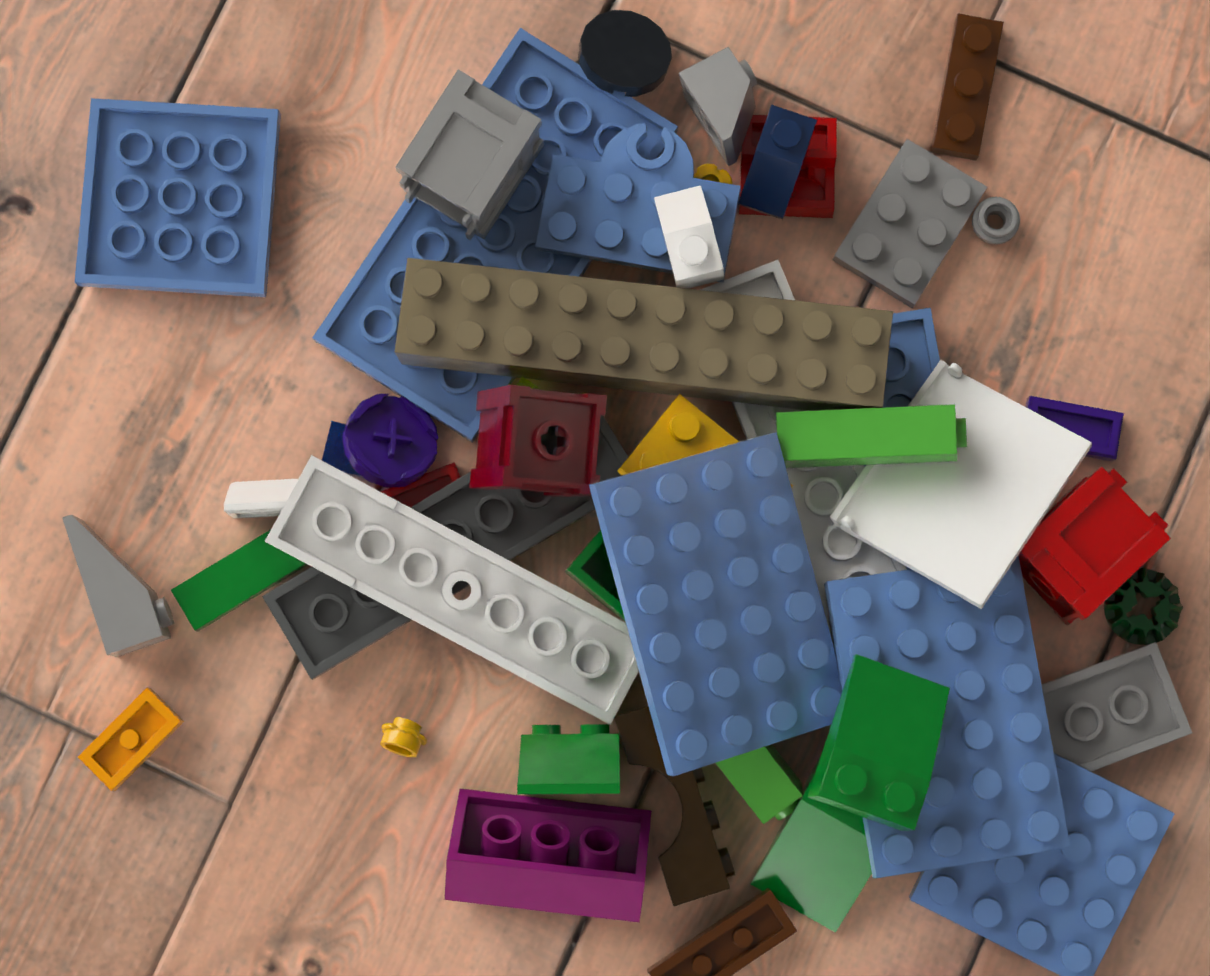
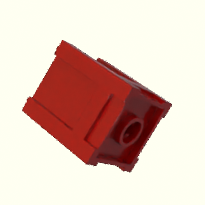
M1101 466L1089 478L1084 477L1048 510L1018 555L1022 578L1066 625H1070L1078 617L1081 620L1089 617L1171 539L1164 531L1169 525L1156 511L1148 516L1122 489L1127 481L1114 468L1108 473Z

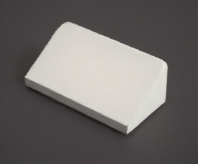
M298 479L233 482L230 484L226 495L224 512L234 519L279 516Z

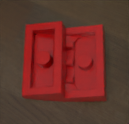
M752 115L741 148L740 196L768 115ZM810 117L816 119L817 122L784 216L833 218L835 209L837 118ZM739 205V214L770 216Z

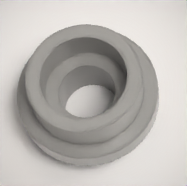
M990 197L983 200L976 207L972 216L974 232L981 240L989 244H1003L1009 241L1016 234L1020 225V215L1017 208L1012 202L1002 197ZM993 214L1000 216L1003 220V227L1000 229L990 227L987 217Z

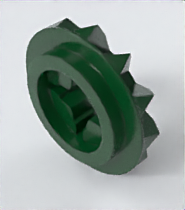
M1139 568L1104 601V613L1111 629L1123 640L1137 645H1148L1164 640L1178 627L1180 613L1183 609L1178 595V587L1173 585L1164 573L1147 568ZM1136 592L1140 593L1144 599L1159 596L1160 600L1150 609L1153 615L1151 619L1148 620L1145 614H1134L1129 617L1126 615L1138 603L1135 597L1137 595Z

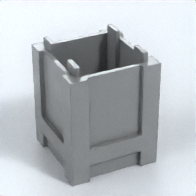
M458 69L396 165L397 172L402 175V179L399 182L400 186L407 193L405 195L406 202L410 204L415 197L468 229L465 233L467 239L471 240L474 234L485 239L544 146V140L539 138V128L542 125L541 119L478 83L474 78Z

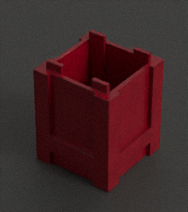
M506 385L478 391L476 411H481L477 460L476 468L471 469L469 488L544 492L545 496L556 497L592 496L589 484L600 482V475H596L600 416L606 414L607 395L530 389L529 386ZM549 426L555 427V435L558 436L557 447L554 448L553 455L548 454L546 446L541 445V435L547 434Z

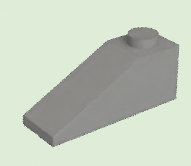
M73 515L63 517L62 519L106 654L119 657L171 639L168 626L173 625L174 620L165 597L158 599L157 593L82 519Z

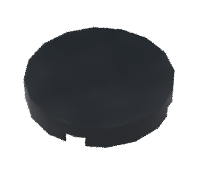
M611 10L597 15L585 26L579 42V65L587 79L603 91L613 94L614 90L626 92L625 96L637 97L652 92L664 81L672 59L670 42L662 28L648 17L633 11Z

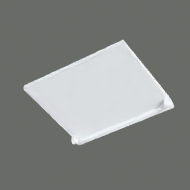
M940 360L908 406L955 404L956 418H966L967 447L957 448V461L866 465L833 511L830 519L836 526L982 609L1092 447V442L964 375L962 368L958 364L952 363L949 366L946 362Z

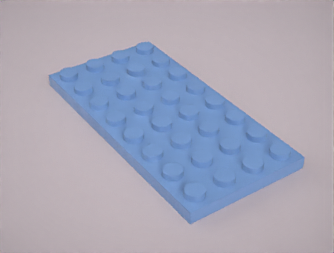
M519 28L482 85L523 110L525 109L539 117L542 121V125L539 128V138L544 140V146L485 239L474 234L472 239L469 240L465 234L468 230L466 227L415 197L410 204L404 200L312 337L316 343L397 395L409 400L472 443L479 434L481 411H476L478 391L511 385L516 377L401 364L394 351L407 258L582 277L593 260L539 251L535 248L553 154L600 162L606 145L620 131L636 124L646 123L647 137L640 143L638 153L645 159L653 160L660 157L665 149L661 139V132L664 126L675 133L678 131L677 125L632 97L625 96L624 92L614 90L613 94L601 90L587 79L578 63L522 28Z

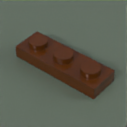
M957 14L930 152L975 161L978 159L1004 22Z
M767 888L647 968V972L650 976H732L797 932V929L772 891Z

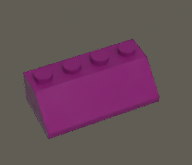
M459 789L446 860L444 900L640 923L652 811Z

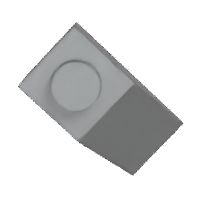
M727 47L679 72V77L686 102L726 164L730 166L737 162L756 107L752 87L757 85V80L746 60L738 62L730 48Z

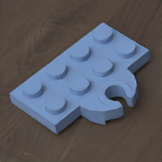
M646 123L636 124L620 131L606 145L600 162L553 154L535 244L537 250L673 274L654 197L701 185L718 244L725 278L741 186L694 178V162L686 142L673 130L664 126L661 132V139L665 149L660 157L653 160L645 159L638 153L640 143L647 137Z

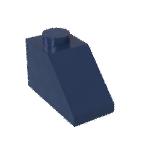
M771 105L738 205L783 220L817 122L816 119Z

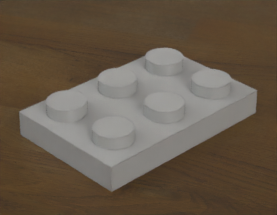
M906 139L832 260L913 309L981 199L987 186L909 139Z
M1156 642L1041 684L1053 752L1089 771H1094L1192 734Z

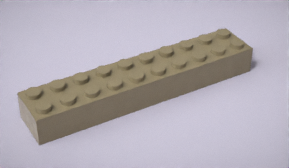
M407 258L394 352L402 365L677 396L681 394L685 397L809 411L883 408L893 311Z

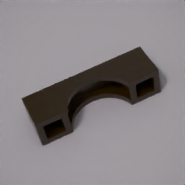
M649 706L614 717L628 764L649 767L664 775L675 787L681 801L682 822L678 835L671 846L658 857L673 906L730 889L727 878L734 876L735 871L727 847L717 849L712 830L720 828L719 820L712 800L703 802L697 785L705 781L702 767L676 776L667 775Z

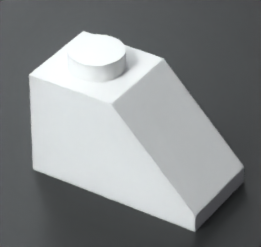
M701 185L654 197L676 287L689 289L724 280V268Z

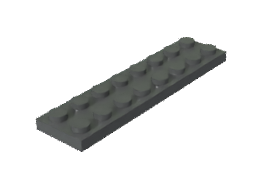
M600 416L596 475H600V481L621 476L617 470L628 456L604 416ZM552 426L548 427L547 434L541 435V445L546 446V452L550 455H553V450L557 447L558 437L555 435V427ZM471 472L411 507L509 561L595 510L592 496L556 497L545 496L544 492L472 489L469 488ZM310 567L262 596L312 680L412 621V619L314 567ZM458 581L452 587V594L455 595L470 585L465 581Z

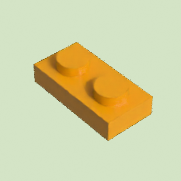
M147 687L78 758L111 791H116L184 721L151 688Z

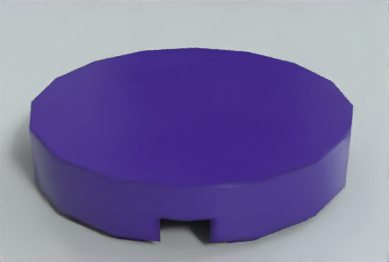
M376 394L363 400L347 419L342 436L344 452L353 469L368 482L386 488L405 487L420 480L434 463L437 455V427L427 412L404 397L398 398L388 396L389 394Z

